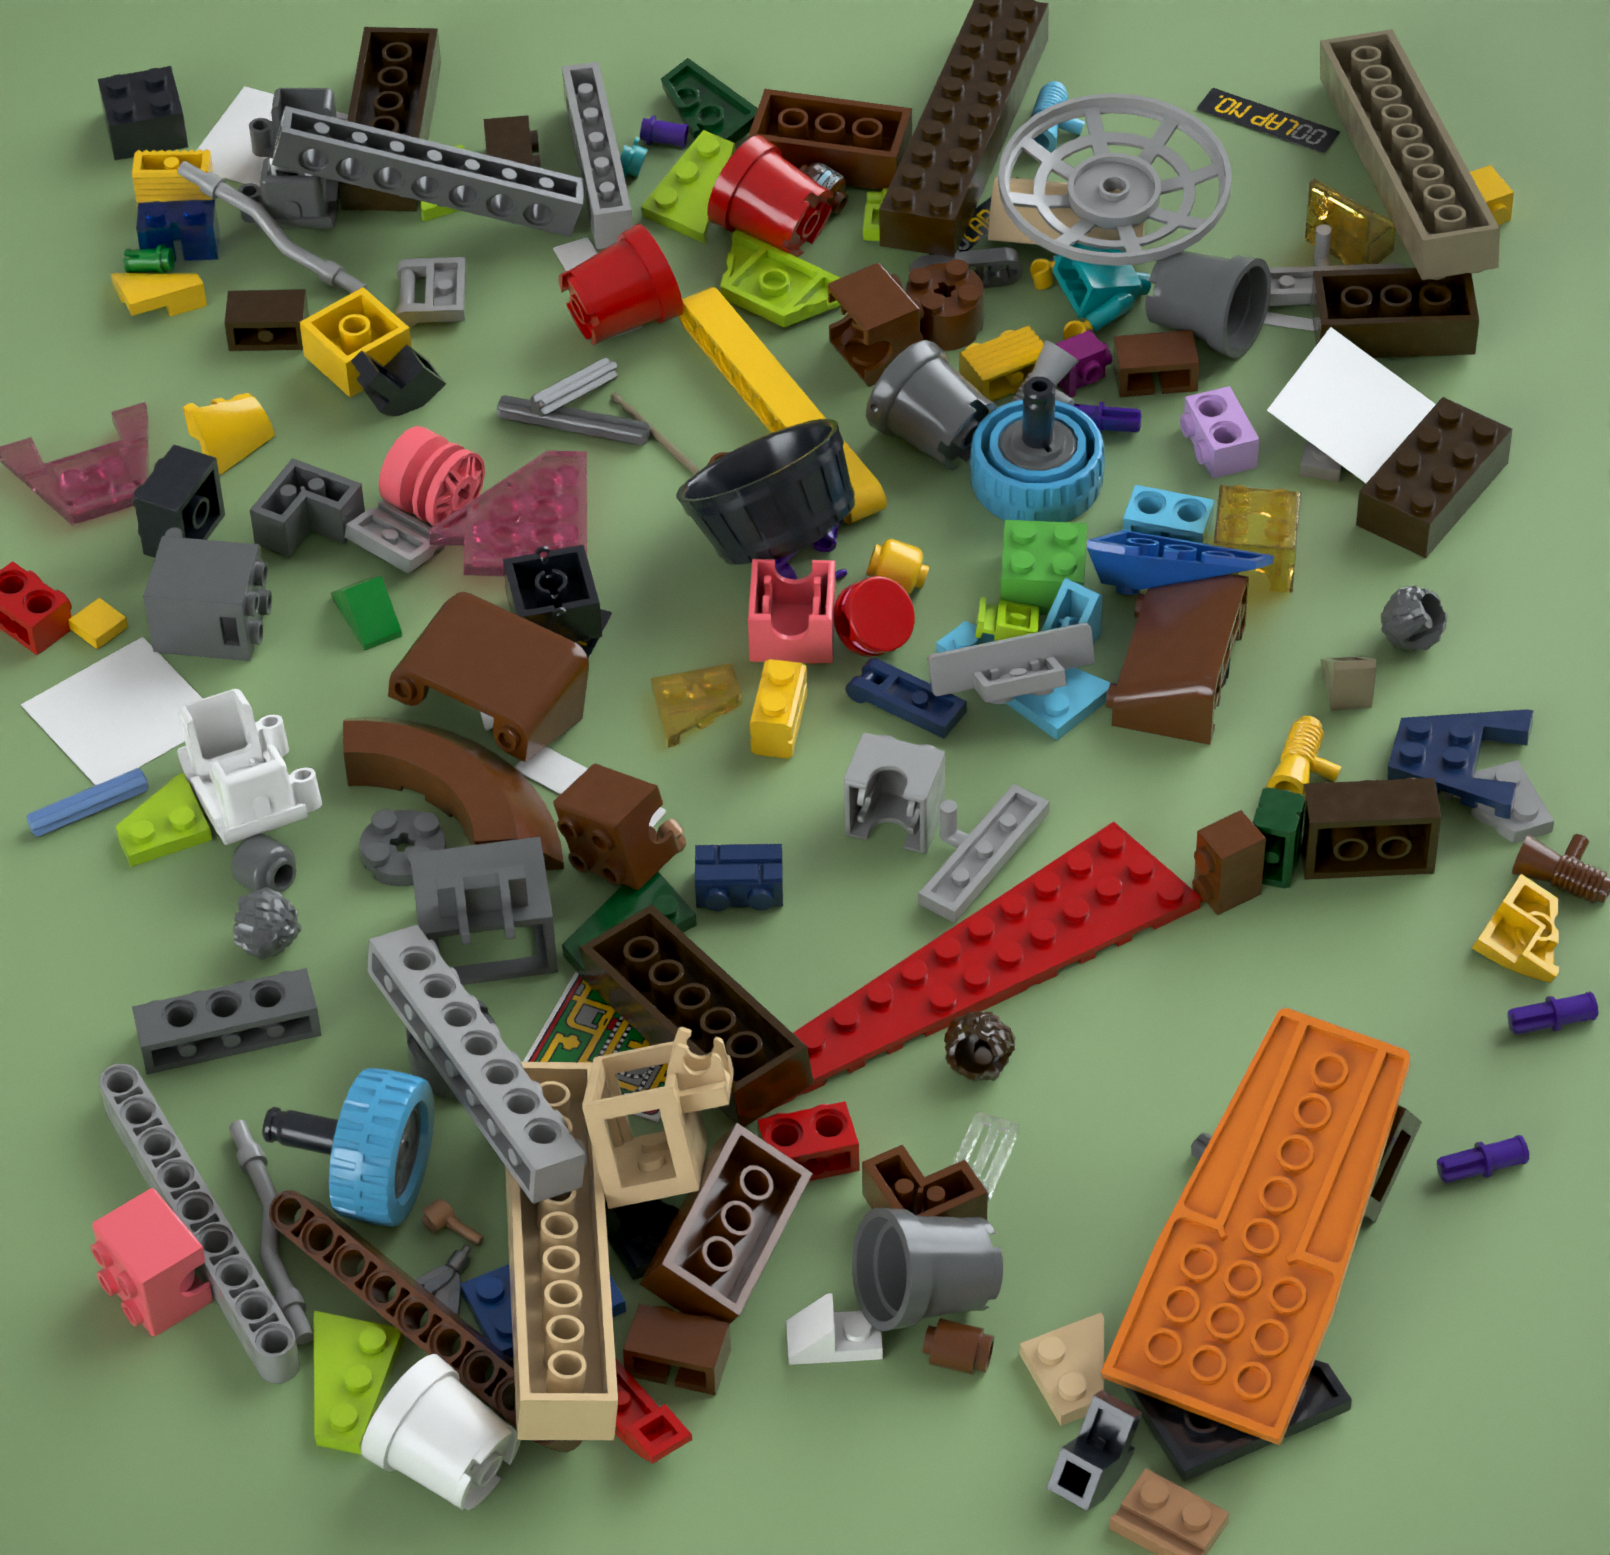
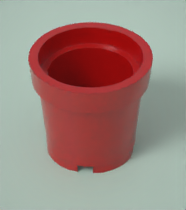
M757 135L745 141L723 167L710 194L707 216L710 222L728 231L734 232L738 229L795 257H799L804 253L799 248L806 241L813 244L826 225L832 206L826 203L827 197L833 198V193L784 159L779 148L764 137Z
M636 224L619 234L616 243L558 276L561 293L569 290L570 302L566 303L569 313L586 340L592 338V345L654 320L663 323L683 315L684 312L681 292L673 271L656 240L641 224Z

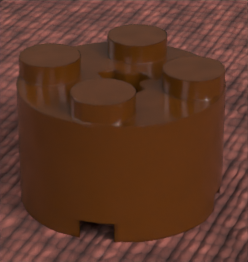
M953 259L947 263L932 264L910 271L906 284V293L910 298L916 297L922 305L924 317L920 319V332L923 340L934 342L943 351L961 349L976 340V334L979 330L982 331L984 324V286L980 277L969 269L967 262Z

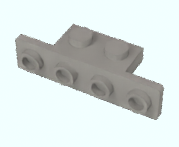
M1080 623L931 654L927 660L931 690L935 696L975 689L985 703L1004 704L1012 701L1015 696L1029 693L1037 696L1052 693L1054 688L1067 686L1065 670L1093 664L1095 662L1091 626L1088 623Z

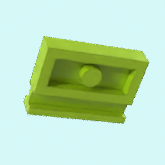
M980 596L975 631L976 638H981L982 633L994 635L993 641L1038 632L1039 607L999 600L998 605L986 603L987 597Z

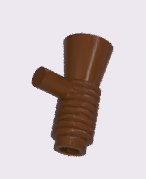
M1574 834L1564 855L1561 856L1531 835H1527L1519 850L1511 874L1518 876L1522 874L1527 878L1550 882L1552 887L1562 888V891H1567L1569 894L1573 893L1574 896H1579L1581 899L1584 898L1586 901L1590 900V903H1595L1596 900L1605 903L1610 893V877H1607V871H1601L1599 868L1596 869L1595 866L1590 867V864H1585L1583 861L1580 862L1589 844V840L1585 836Z

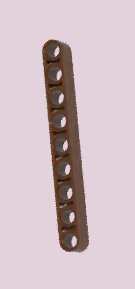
M291 1190L283 1191L273 1199L269 1208V1218L277 1230L428 1355L437 1354L458 1372L460 1381L516 1427L514 1361L322 1203ZM302 1208L300 1218L294 1222L297 1211ZM333 1233V1240L326 1249V1240ZM364 1259V1267L362 1271L357 1275V1267L359 1263ZM396 1285L395 1296L389 1301V1292ZM426 1311H428V1321L421 1328V1318ZM461 1337V1346L458 1352L453 1355V1345ZM493 1364L494 1373L486 1382L485 1373L488 1367ZM532 1440L539 1445L558 1452L572 1451L582 1442V1440Z

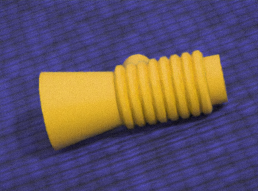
M1302 716L1292 724L1280 758L1281 762L1267 782L1266 788L1288 790L1303 796L1304 784L1309 783L1310 772L1331 781H1336L1341 766L1317 756L1324 737L1322 724L1318 719L1312 716Z

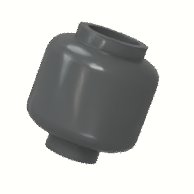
M263 834L251 836L244 840L234 852L232 860L233 877L240 885L251 891L268 887L273 891L281 893L291 886L296 877L295 855L288 846Z

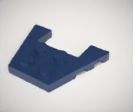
M1524 709L1401 718L1388 764L1387 780L1435 778L1437 795L1441 790L1461 797L1460 804L1475 809L1478 803L1495 808V816L1510 819L1516 796V783L1474 778L1484 740L1528 745L1533 724V710Z

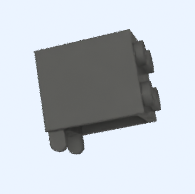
M171 528L166 531L165 536L161 537L143 595L153 652L251 661L255 645H261L264 633L263 616L269 615L272 607L271 590H266L265 587L268 565L267 562L261 561L259 544L183 538L182 531L178 528Z

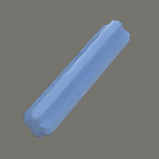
M136 768L30 812L26 816L29 829L35 837H39L142 794L149 789L147 778L140 768Z

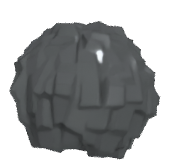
M1416 585L1398 588L1384 606L1380 617L1383 625L1381 629L1386 635V639L1395 647L1404 650L1411 649L1413 651L1417 649L1428 650L1439 642L1447 622V614L1441 606V600L1438 595L1433 591H1429V589H1421Z
M265 887L261 890L252 891L238 899L239 912L235 913L234 922L237 923L233 926L234 942L237 946L243 948L247 954L257 956L259 959H265L270 956L274 957L284 952L285 948L289 947L293 940L297 938L298 933L301 932L297 909L280 892Z

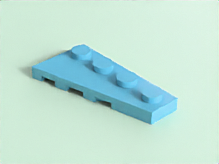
M964 621L936 642V653L993 642L994 635L982 633L981 638H976V625ZM1077 668L1066 669L1067 686L1054 688L1052 693L1037 696L1029 693L1015 696L1012 701L1005 704L1051 737L1059 740L1106 703L1110 682Z

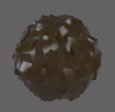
M971 1011L966 1012L963 1016L954 1018L950 1022L948 1031L944 1036L945 1050L947 1052L945 1058L947 1063L950 1064V1068L973 1081L984 1079L996 1080L1000 1072L1009 1063V1057L1015 1051L1016 1038L1011 1028L1001 1022L1000 1017L994 1015L993 1012Z

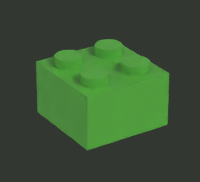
M1005 520L1001 600L1039 607V615H1048L1064 578L1084 586L1087 523Z

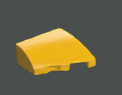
M197 273L110 274L114 288L121 302H125L131 316L166 307L171 317L207 306L204 283Z
M249 393L235 395L229 400L223 398L212 399L211 405L198 407L194 403H189L183 407L189 435L200 441L203 454L217 459L219 476L275 436L272 424L256 398Z
M1521 874L1472 946V949L1517 973L1552 983L1559 973V966L1554 965V948L1559 943L1558 930L1554 923V919L1558 915V898Z

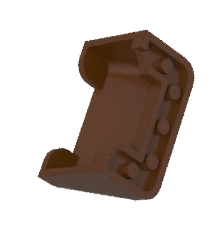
M1226 574L1150 587L1145 595H1138L1134 618L1138 620L1118 683H1110L1107 692L1106 707L1112 708L1111 726L1208 745L1211 744L1215 731V724H1213L1214 710H1216L1220 703L1221 686L1234 642L1235 640H1242L1246 627L1249 591L1248 576Z
M459 592L442 605L392 671L389 679L388 697L405 705L415 706L427 698L429 687L493 717V736L497 745L507 754L527 762L583 719L589 660L586 652L574 641L471 593Z

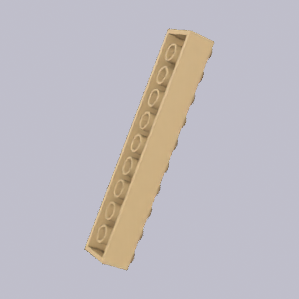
M521 1062L524 1071L530 1079L537 1081L541 1086L544 1098L552 1109L558 1110L561 1113L566 1128L574 1139H578L583 1143L588 1156V1164L584 1166L583 1187L534 1204L505 1166L517 1440H614L618 1392L605 1197L582 1109L592 1063Z

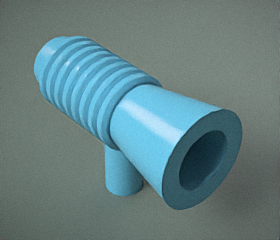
M1051 81L1044 85L1039 91L1031 117L1050 106L1068 100L1065 86L1057 81ZM1075 118L1055 125L1037 136L1034 141L1052 153L1057 146V128L1080 136L1085 121Z

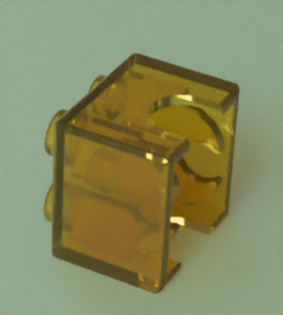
M1220 485L1213 545L1273 555V564L1254 570L1268 576L1271 582L1270 591L1292 593L1302 492L1288 491L1281 488L1273 490L1249 488L1243 485Z

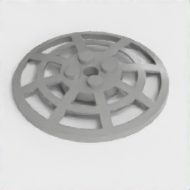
M1110 93L1069 99L1050 106L1032 116L1016 130L1005 146L1000 158L998 186L1000 199L1007 215L1016 227L1033 242L1053 253L1072 260L1091 264L1119 266L1142 264L1164 259L1182 252L1200 241L1215 227L1225 212L1230 199L1232 173L1229 157L1221 141L1209 127L1192 114L1158 99L1139 95ZM1101 114H1132L1152 118L1162 123L1151 139L1131 133H1105ZM1085 116L1089 135L1071 140L1056 148L1052 153L1034 141L1037 136L1055 125ZM1178 129L1196 141L1208 154L1213 164L1191 172L1185 161L1165 145L1175 130ZM1108 145L1130 146L1142 149L1143 151L1138 157L1124 153H1110ZM1087 148L1093 149L1094 156L1082 161L1075 168L1063 161L1076 152ZM1022 151H1025L1041 163L1034 177L1033 195L1010 192L1011 172ZM1157 157H1160L1175 170L1178 176L1160 181L1158 173L1151 164ZM1051 172L1068 181V195H1045V185ZM1218 177L1219 194L1213 213L1208 219L1189 216L1195 203V185ZM1115 189H1120V190H1122V192H1120V193H1109V192H1107V191H1113V190H1115ZM1183 189V202L1177 213L1159 208L1161 195ZM1014 206L1037 208L1044 221L1061 236L1054 240L1038 231L1020 215ZM1071 208L1080 220L1073 227L1068 228L1054 216L1050 209ZM1148 219L1166 224L1157 231L1138 238L1133 229V226L1139 225ZM1094 227L1116 229L1120 240H1102L1085 235ZM1178 228L1194 230L1181 239L1161 247L1142 250L1141 246L1165 238ZM1080 243L1101 249H1124L1125 253L1094 252L1072 247V245Z

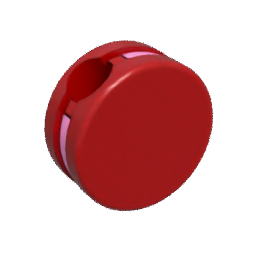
M869 577L849 585L839 594L834 605V626L838 637L850 651L863 657H877L900 648L908 641L914 629L915 612L908 593L900 584L887 577Z

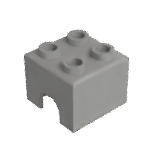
M863 733L844 776L845 835L867 840L875 826L886 822L897 823L904 827L908 833L903 849L927 854L940 822V804L945 800V751L938 750L929 744L916 745L899 741L889 735L877 736Z

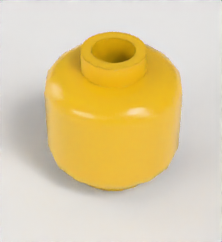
M887 539L882 546L875 545L866 575L890 578L900 584L910 595L914 587L923 588L929 566L922 564L923 551L919 547L895 539Z

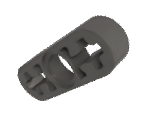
M1008 247L956 252L955 258L937 254L925 255L915 259L909 267L910 273L915 268H923L932 264L947 263L953 259H960L967 262L969 266L976 268L974 272L982 280L984 288L1012 285L1023 274L1018 252ZM987 266L988 271H984L983 267Z

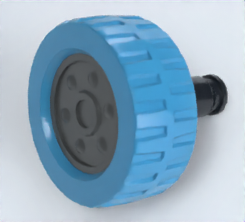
M1037 376L1026 381L1023 385V400L1007 403L990 412L979 423L972 437L970 452L972 488L979 502L989 512L1002 520L1068 522L1087 511L1098 498L1102 488L1105 458L1104 442L1100 430L1093 420L1081 410L1069 404L1056 401L1054 396L1056 387L1051 380L1045 377Z
M368 1068L363 1070L351 1085L339 1119L293 1110L281 1111L278 1107H272L266 1113L262 1135L264 1140L269 1143L277 1141L283 1146L331 1155L329 1196L331 1206L339 1216L370 1224L390 1227L397 1226L409 1215L425 1175L434 1127V1096L432 1087L422 1077L398 1071Z

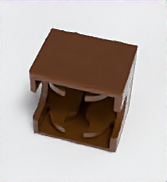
M880 263L868 266L828 284V302L838 301L841 305L842 315H846L843 319L829 325V342L865 384L871 387L876 384L884 370L902 351L910 345L923 340L920 332V319L924 317L922 305L916 297L910 298L903 290L899 277L896 274L890 275Z
M594 763L553 801L559 819L557 827L565 837L570 851L568 859L571 865L581 873L591 872L604 877L613 885L622 884L639 890L679 851L672 830H669L660 838L657 836L655 829L649 826L653 814L663 805L658 785Z

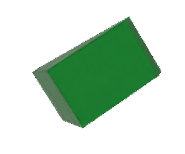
M382 576L367 578L331 592L333 601L364 650L402 637V630Z

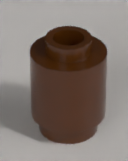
M940 1318L936 1327L928 1326L922 1353L930 1355V1365L974 1375L975 1371L986 1373L993 1352L995 1336L984 1334V1328Z

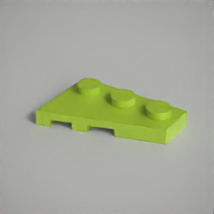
M703 130L641 205L642 216L705 244L709 235L708 227L710 221L707 216V207L710 194L723 167L736 151L735 143Z
M314 1311V1436L317 1446L362 1455L361 1445L363 1437L373 1415L380 1406L404 1341V1334L396 1327Z

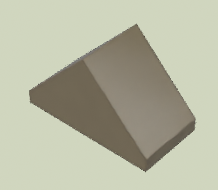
M1365 656L1321 659V669L1330 711L1372 708L1376 659Z

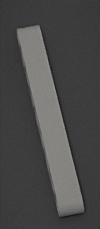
M115 1064L108 1067L100 1075L99 1084L105 1111L149 1188H153L159 1193L203 1246L205 1263L197 1267L205 1283L210 1282L212 1295L260 1376L270 1383L289 1381L295 1377L300 1366L296 1338L292 1327L139 1072L128 1064Z

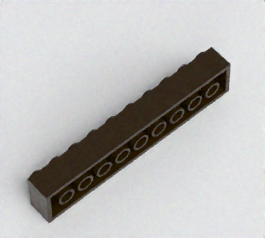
M1035 0L973 1L879 208L880 246L955 258L1047 44L1049 3L1037 2Z

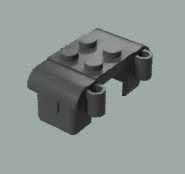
M278 88L275 90L273 97L272 121L266 118H256L249 123L253 154L259 157H267L262 163L260 187L253 183H247L240 186L238 191L260 203L280 228L334 229L340 199L338 181L315 175L298 176L297 173L288 172L287 176H273L270 165V158L273 159L275 139L285 106L337 118L334 93L329 88ZM240 210L241 218L245 222L256 223L257 228H261L252 216Z

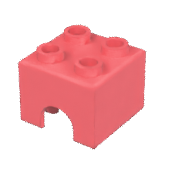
M752 559L748 612L750 662H765L766 660L773 659L808 664L833 663L834 605L836 602L834 560H812L811 573L805 578L794 580L787 579L776 571L775 559Z
M150 1188L93 1222L92 1226L96 1242L90 1248L97 1263L102 1267V1270L96 1273L97 1278L109 1296L117 1293L123 1300L121 1303L122 1309L133 1326L136 1327L142 1324L149 1334L155 1337L213 1301L210 1282L203 1283L194 1270L205 1263L203 1246L155 1189Z

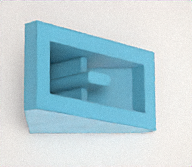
M1064 578L1041 632L1080 623H1088L1092 629L1094 644L1101 636L1103 595L1068 578Z

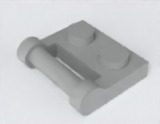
M465 257L403 259L397 264V278L400 280L399 306L395 309V315L409 328L414 327L417 323L465 321ZM426 277L425 303H415L416 281L419 278Z

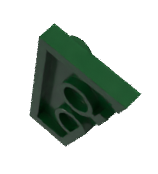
M685 59L661 78L663 90L684 124L689 125V132L694 140L705 130L730 142L737 143L750 132L758 108L691 59Z
M659 871L639 890L622 885L562 944L563 956L586 983L587 978L580 947L651 904L682 932L697 926L695 912Z

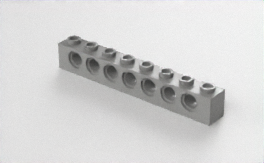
M418 925L369 939L368 974L530 1201L534 1204L583 1187L584 1166L588 1164V1156L583 1143L578 1139L575 1140L568 1131L561 1113L558 1110H553L546 1101L539 1083L535 1080L532 1081L524 1071L517 1053L511 1052L502 1041L497 1026L494 1023H489L483 1015L476 997L469 995L461 985L456 970L453 967H448L442 959L436 943L432 939L428 940Z

